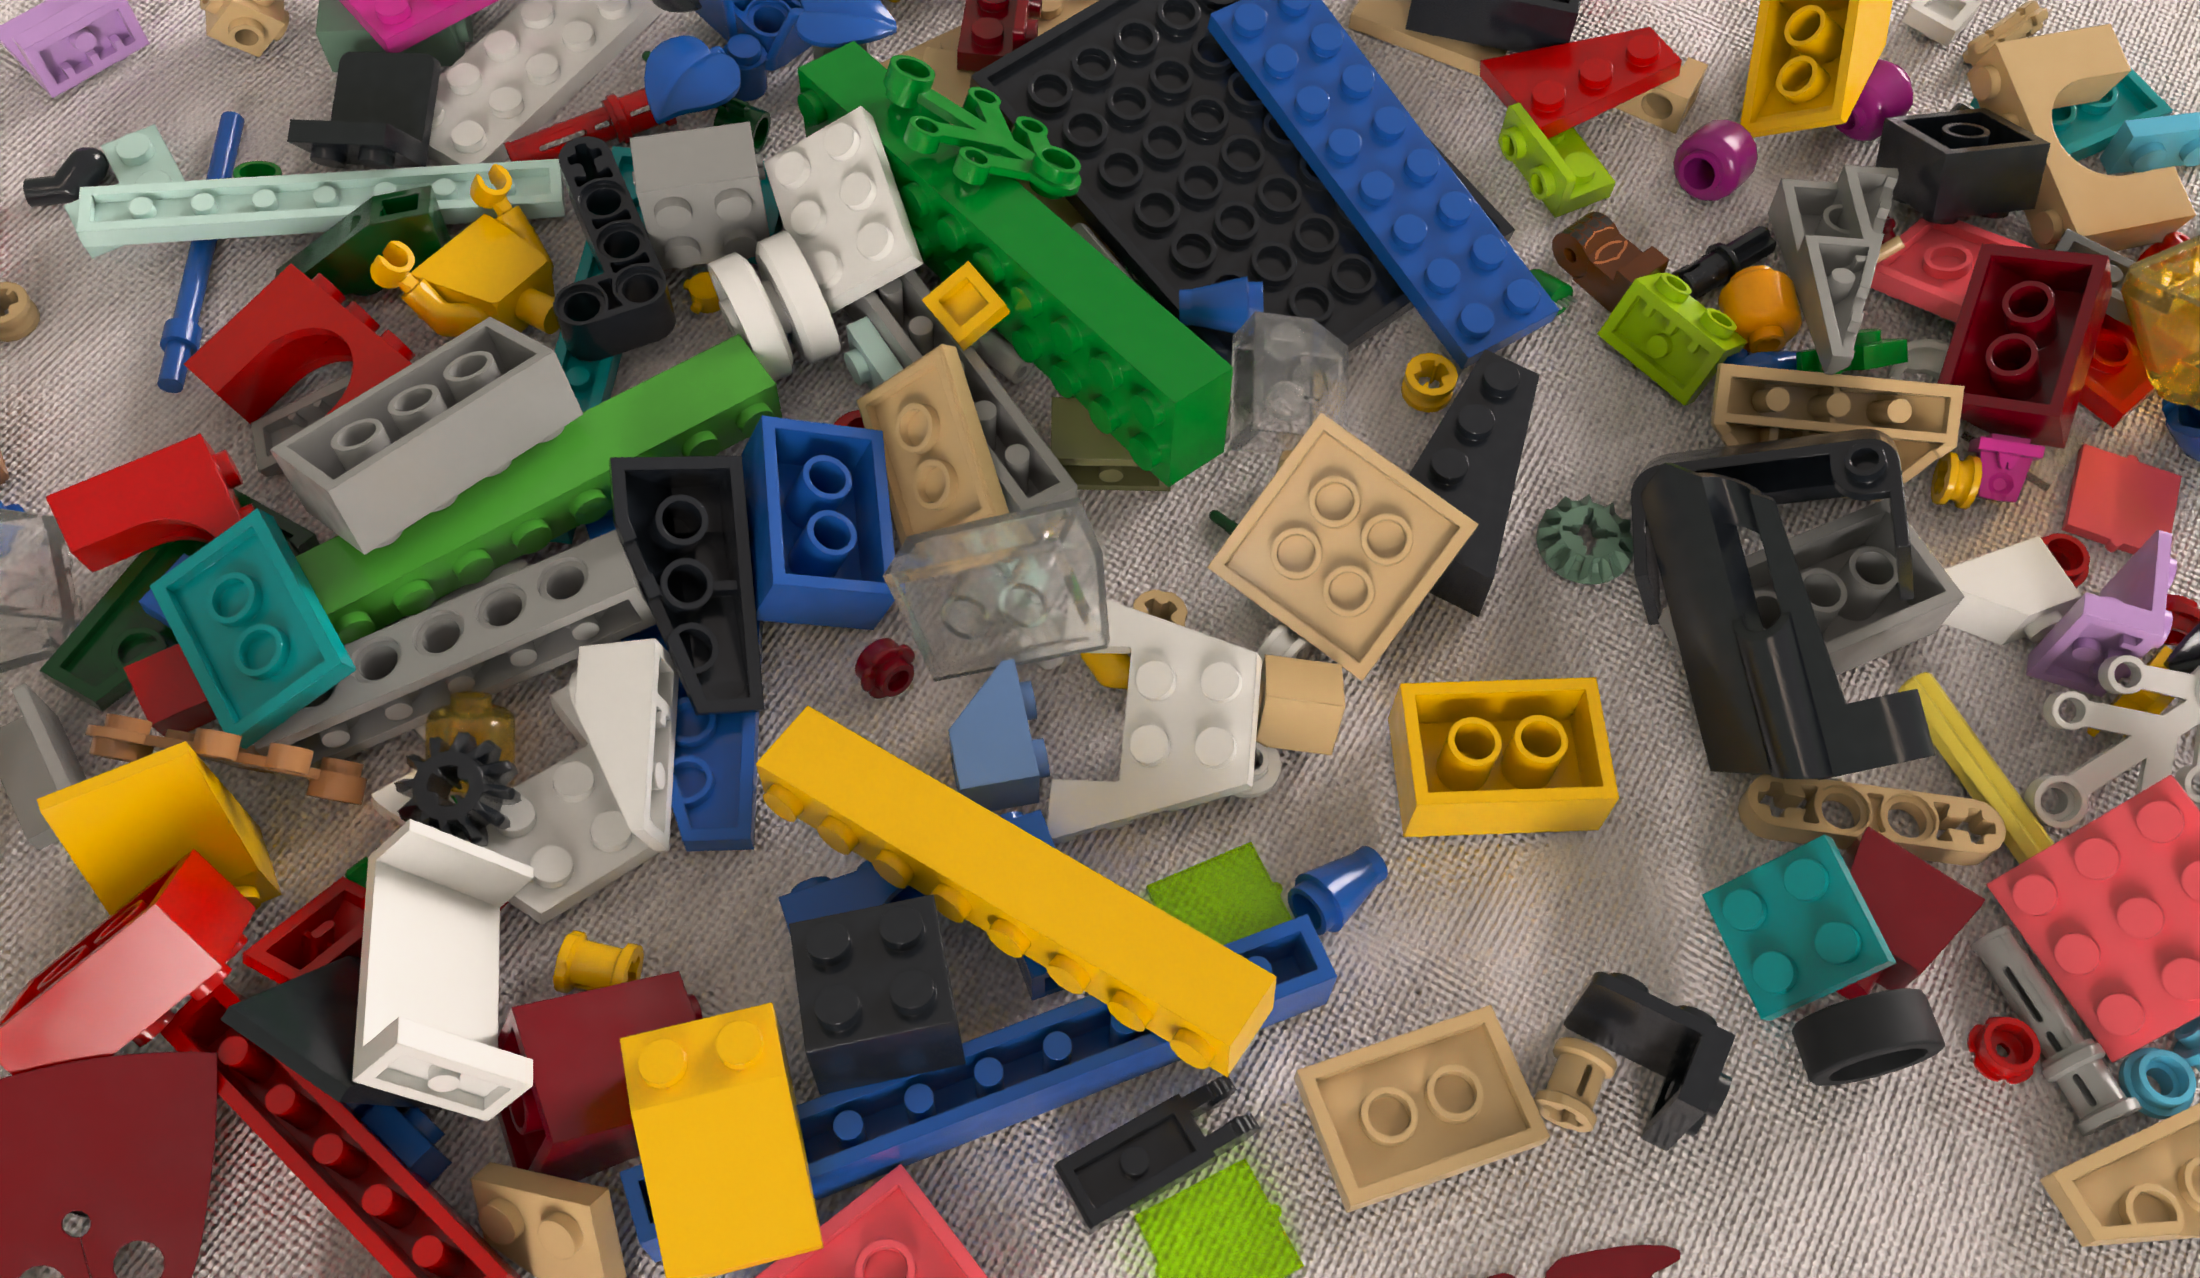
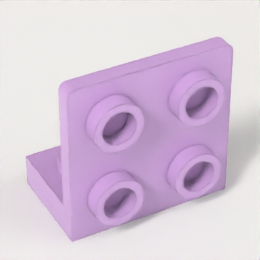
M46 0L0 25V43L52 98L70 88L76 87L82 81L114 63L124 60L130 54L150 44L127 0Z
M2157 530L2104 586L2099 596L2085 592L2028 654L2026 675L2102 697L2107 691L2099 682L2098 670L2104 660L2119 655H2132L2141 659L2153 647H2161L2170 633L2173 621L2172 612L2166 610L2167 591L2171 587L2177 571L2176 559L2170 558L2172 533ZM2124 663L2116 667L2115 679L2117 682L2122 677L2128 678L2131 676L2129 667Z

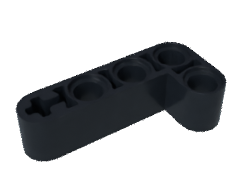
M585 136L575 138L561 148L558 156L559 164L571 204L598 266L600 275L574 282L562 288L554 299L553 307L569 353L578 360L592 362L660 341L673 331L676 317L666 276L611 149L606 142L596 137Z

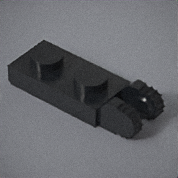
M1223 1075L1182 1098L1178 1093L1054 1165L1053 1172L1089 1235L1213 1164L1216 1156L1228 1152L1258 1132L1260 1126L1252 1113L1233 1118L1223 1127L1207 1136L1203 1135L1194 1120L1195 1117L1221 1106L1235 1093L1237 1089L1229 1076Z

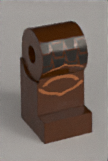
M1593 211L1586 214L1555 235L1552 240L1553 255L1559 266L1570 274L1580 287L1610 313L1613 312L1636 278L1665 273L1670 260L1653 246L1644 252L1619 233L1616 225L1609 217L1600 212Z

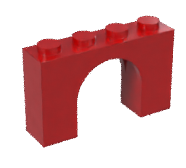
M291 263L191 356L184 365L251 425L252 422L262 417L298 381L322 366L343 361L353 362L349 384L337 404L326 414L328 415L411 365L410 361L416 355L390 330L387 329L381 336H378L375 332L381 326L355 301H352L347 307H343L341 304L347 298L321 273H318L311 280Z
M201 433L46 496L70 552L92 573L163 543L179 540L209 543L255 510L252 503L242 507L233 488L244 483L227 450L224 449L215 453ZM179 643L123 667L147 720L153 722L152 728L164 737L167 729L190 732L217 719Z

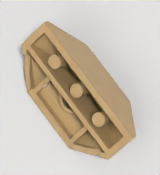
M1719 363L1717 364L1710 425L1725 446L1856 429L1879 430L1887 434L1897 447L1901 461L1903 484H1905L1937 458H1942L1957 447L1965 386L1842 374L1830 375L1820 372Z

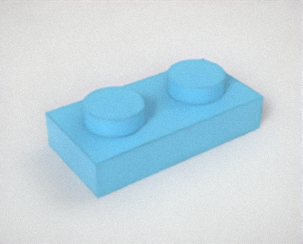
M2200 112L2124 121L2099 158L2107 174L2133 171L2145 172L2172 166L2186 165L2192 167L2200 165Z

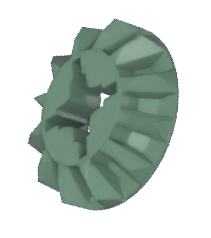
M1590 494L1578 501H1572L1565 496L1557 506L1552 509H1546L1538 525L1536 541L1541 557L1554 572L1570 581L1588 585L1609 582L1619 577L1628 568L1633 557V538L1630 532L1631 519H1621L1615 513L1614 502L1602 506L1594 503ZM1583 524L1588 525V528L1591 529L1592 537L1597 539L1589 555L1586 554L1587 546L1584 545L1583 538L1578 535Z

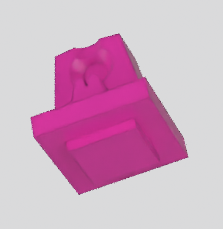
M1994 433L1986 435V437L1970 440L1968 452L1976 453V456L1981 458L1982 478L1976 497L1997 502H2017L2031 463L2043 458L2045 446L2030 444L2031 439Z

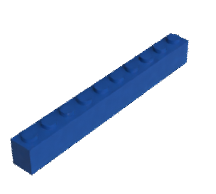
M1308 914L1223 945L1277 976L1273 1010L1260 1029L1327 1004L1337 975ZM1089 995L962 1043L966 1061L964 1065L832 1092L797 1105L814 1199L817 1201L885 1175L900 1164L904 1167L1182 1059L1171 1049L1170 1042L1146 1028L1140 1032L1126 1027L1110 1013L1107 1004ZM639 1164L619 1173L639 1244L651 1259L657 1263L662 1261L644 1172L642 1164Z

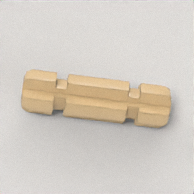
M2037 1L2025 2L2015 9L2016 12L2008 14L1984 31L1985 34H1981L1970 41L1967 46L1968 49L1962 55L1964 63H1971L1973 67L1995 43L2032 36L2043 27V21L2048 19L2047 8H2040Z

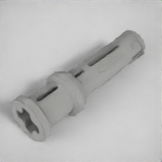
M2007 925L1995 929L1971 944V949L1974 953H1977L2007 999L2010 1007L2018 1018L2026 1023L2037 1035L2041 1053L2046 1059L2041 1063L2044 1069L2042 1074L2047 1082H2057L2081 1119L2077 1128L2082 1136H2088L2101 1131L2143 1108L2136 1097H2126L2102 1061L2106 1052L2100 1043H2095L2092 1038L2083 1039L2053 994L2052 989L2043 979L2015 937L2011 926Z

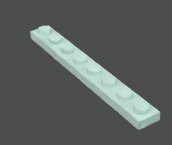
M559 159L80 187L76 233L84 248L327 232L372 196L429 185L433 188L445 224L473 223L484 213L493 218L498 217L494 209H485L478 206L470 195L471 183L476 174L482 177L485 185L493 190H497L491 184L488 175L493 164L501 165L509 172L512 178V185L506 197L513 208L517 205L520 206L527 219L565 217L563 174Z

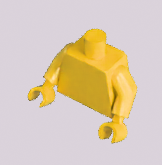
M493 164L488 172L491 184L497 190H493L485 185L479 174H476L470 187L472 200L480 207L494 209L498 217L493 218L484 213L412 272L410 271L415 263V257L410 248L399 241H390L383 251V256L377 255L371 264L370 274L372 280L382 288L393 289L399 287L404 292L401 298L418 315V318L422 319L435 333L442 337H457L490 316L520 333L529 325L547 334H553L559 329L553 307L555 299L552 276L554 272L553 262L520 206L517 205L513 208L506 196L511 188L512 178L509 172L501 165Z

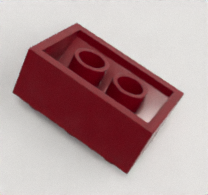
M1982 243L1937 382L1938 384L1965 386L1960 419L1990 434L2031 439L2030 444L2065 449L2112 294L2108 255Z

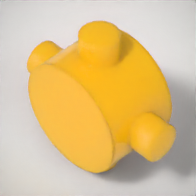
M701 272L694 275L691 279L685 280L683 288L690 293L692 301L690 309L695 314H700V312L709 314L720 310L719 298L709 272Z

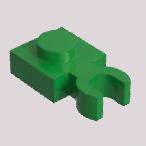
M1861 329L1856 337L1853 349L1855 353L1850 366L1835 374H1841L1844 371L1869 370L1908 362L1907 339H1881V329ZM1816 349L1796 352L1797 370L1824 373Z

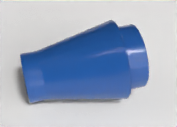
M1248 276L1199 288L1179 290L1180 322L1185 326L1192 325L1248 336L1249 330H1263V281L1248 282Z
M1361 846L1347 856L1298 875L1295 880V887L1288 892L1289 907L1295 918L1308 914L1318 935H1323L1327 931L1338 932L1374 888L1387 878V866L1374 849L1369 846Z

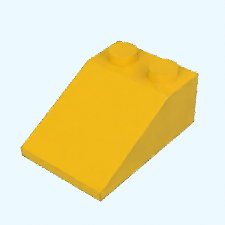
M1760 0L1740 124L1751 133L1753 138L1845 124L1886 45L1893 0Z
M186 741L37 799L41 814L110 916L193 849L256 907V910L263 902L282 895L260 826Z
M772 1002L620 1038L630 1111L666 1278H710L823 1249L824 1246L783 1031Z

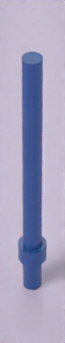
M226 111L221 115L206 180L232 178L245 123L244 118L236 112ZM218 239L191 241L173 318L165 322L160 341L164 357L157 385L163 391L179 393L183 390L188 370L184 363L199 350L203 331L198 322Z

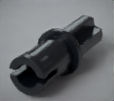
M1758 226L1726 245L1719 242L1710 245L1705 255L1701 256V258L1675 270L1671 274L1687 283L1692 290L1690 296L1697 300L1721 285H1726L1738 271L1755 264L1773 253L1776 249V241L1771 237L1768 228Z

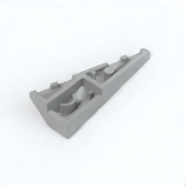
M1844 165L1837 182L1781 178L1768 211V216L1790 278L1794 283L1796 295L1824 374L1833 375L1849 367L1854 357L1855 351L1853 349L1863 321V309L1871 289L1884 237L1883 230L1891 208L1893 190L1899 176L1897 168Z

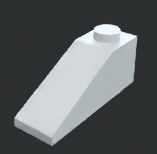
M656 638L579 646L577 671L572 673L569 682L570 698L630 831L655 852L669 851L679 675L671 656Z

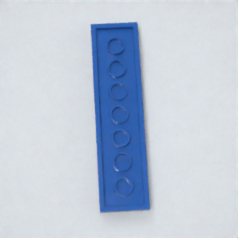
M1240 0L1210 14L1207 26L1209 32L1461 370L1478 362L1485 349L1495 353L1554 320L1560 309L1322 0Z

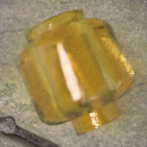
M478 691L453 693L450 695V704L440 706L428 714L425 734V760L431 757L429 751L430 737L435 738L438 736L451 747L458 732H468L476 738L477 746L487 740L494 742L502 749L499 761L508 760L515 765V716L510 710L492 704V695L490 693ZM462 780L460 783L463 788L459 790L454 786L451 792L467 793L469 784Z

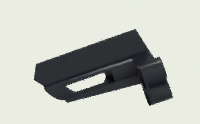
M1671 462L1664 463L1640 493L1710 771L1767 774L1781 779L1823 780L1936 756L1918 689L1846 703L1775 499L1763 495L1756 487L1735 478L1714 473H1697ZM1737 526L1758 533L1764 547L1781 612L1775 624L1766 630L1763 629Z

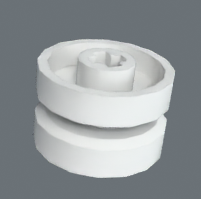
M781 231L757 242L755 259L763 282L760 281L749 261L736 252L707 264L708 272L719 298L720 310L732 337L740 334L774 381L792 374L793 355L786 338L787 334L798 353L812 364L840 352L841 345L838 333L820 287L801 250L787 231Z

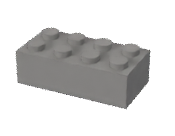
M490 316L276 445L270 451L305 510L365 555L375 548H381L393 543L401 536L404 529L429 513L449 507L456 501L460 493L483 478L503 472L510 466L513 459L536 444L554 439L562 433L564 426L583 415V412L555 351Z
M1889 498L1789 538L1836 675L1934 634L1965 597L1908 522L1914 599L1900 600ZM1762 549L1745 556L1763 629L1766 630L1775 624L1781 612L1765 551ZM1667 603L1658 622L1680 654Z

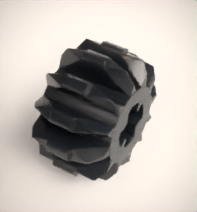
M458 732L451 747L438 736L435 738L430 737L429 751L431 757L427 760L415 754L406 756L409 767L417 772L414 779H403L394 783L397 792L411 798L397 811L402 820L405 822L409 819L415 820L465 840L467 838L471 843L480 847L488 845L489 836L486 826L490 823L502 830L510 828V820L507 816L500 813L502 805H514L522 801L520 798L521 794L518 791L505 786L518 774V770L508 760L499 761L502 749L494 742L487 740L477 746L476 738L468 732ZM463 780L469 784V788L464 798L458 794L455 795V799L458 802L455 804L449 800V795L454 786L459 790L463 788L460 783Z

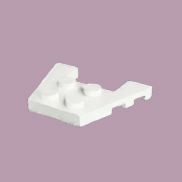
M1071 590L1065 646L1072 653L1131 654L1119 780L1114 782L1052 779L1047 827L1053 842L1066 843L1076 840L1078 835L1102 828L1111 830L1132 824L1134 819L1165 810L1175 812L1252 790L1262 659L1259 654L1082 590Z
M569 685L551 694V706L582 746V749L514 787L513 789L521 794L520 798L522 801L514 805H502L500 813L507 816L510 820V828L502 830L490 823L486 826L489 836L488 845L483 846L485 849L497 852L534 868V879L509 899L508 902L541 925L659 854V852H655L630 831L570 698ZM415 770L371 794L376 811L391 823L394 820L402 825L406 823L400 818L397 811L411 799L397 792L394 783L403 779H414L417 772ZM449 795V800H450L451 802L455 803L454 800H453V799L451 798V796Z

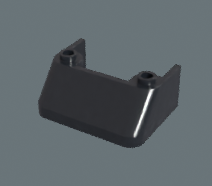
M1856 429L1664 454L1651 460L1633 483L1631 507L1634 576L1649 625L1659 624L1658 619L1661 616L1659 567L1640 493L1664 463L1670 462L1697 473H1714L1748 483L1760 490L1763 495L1774 498L1776 505L1848 497L1859 501L1889 498L1900 600L1914 599L1911 544L1901 461L1894 441L1887 434L1879 430Z

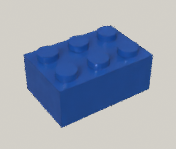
M762 415L741 454L756 620L874 630L899 596L883 431Z

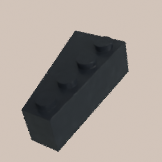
M1486 349L1409 473L1411 477L1479 524L1429 592L1477 617L1480 615L1494 579L1540 375Z

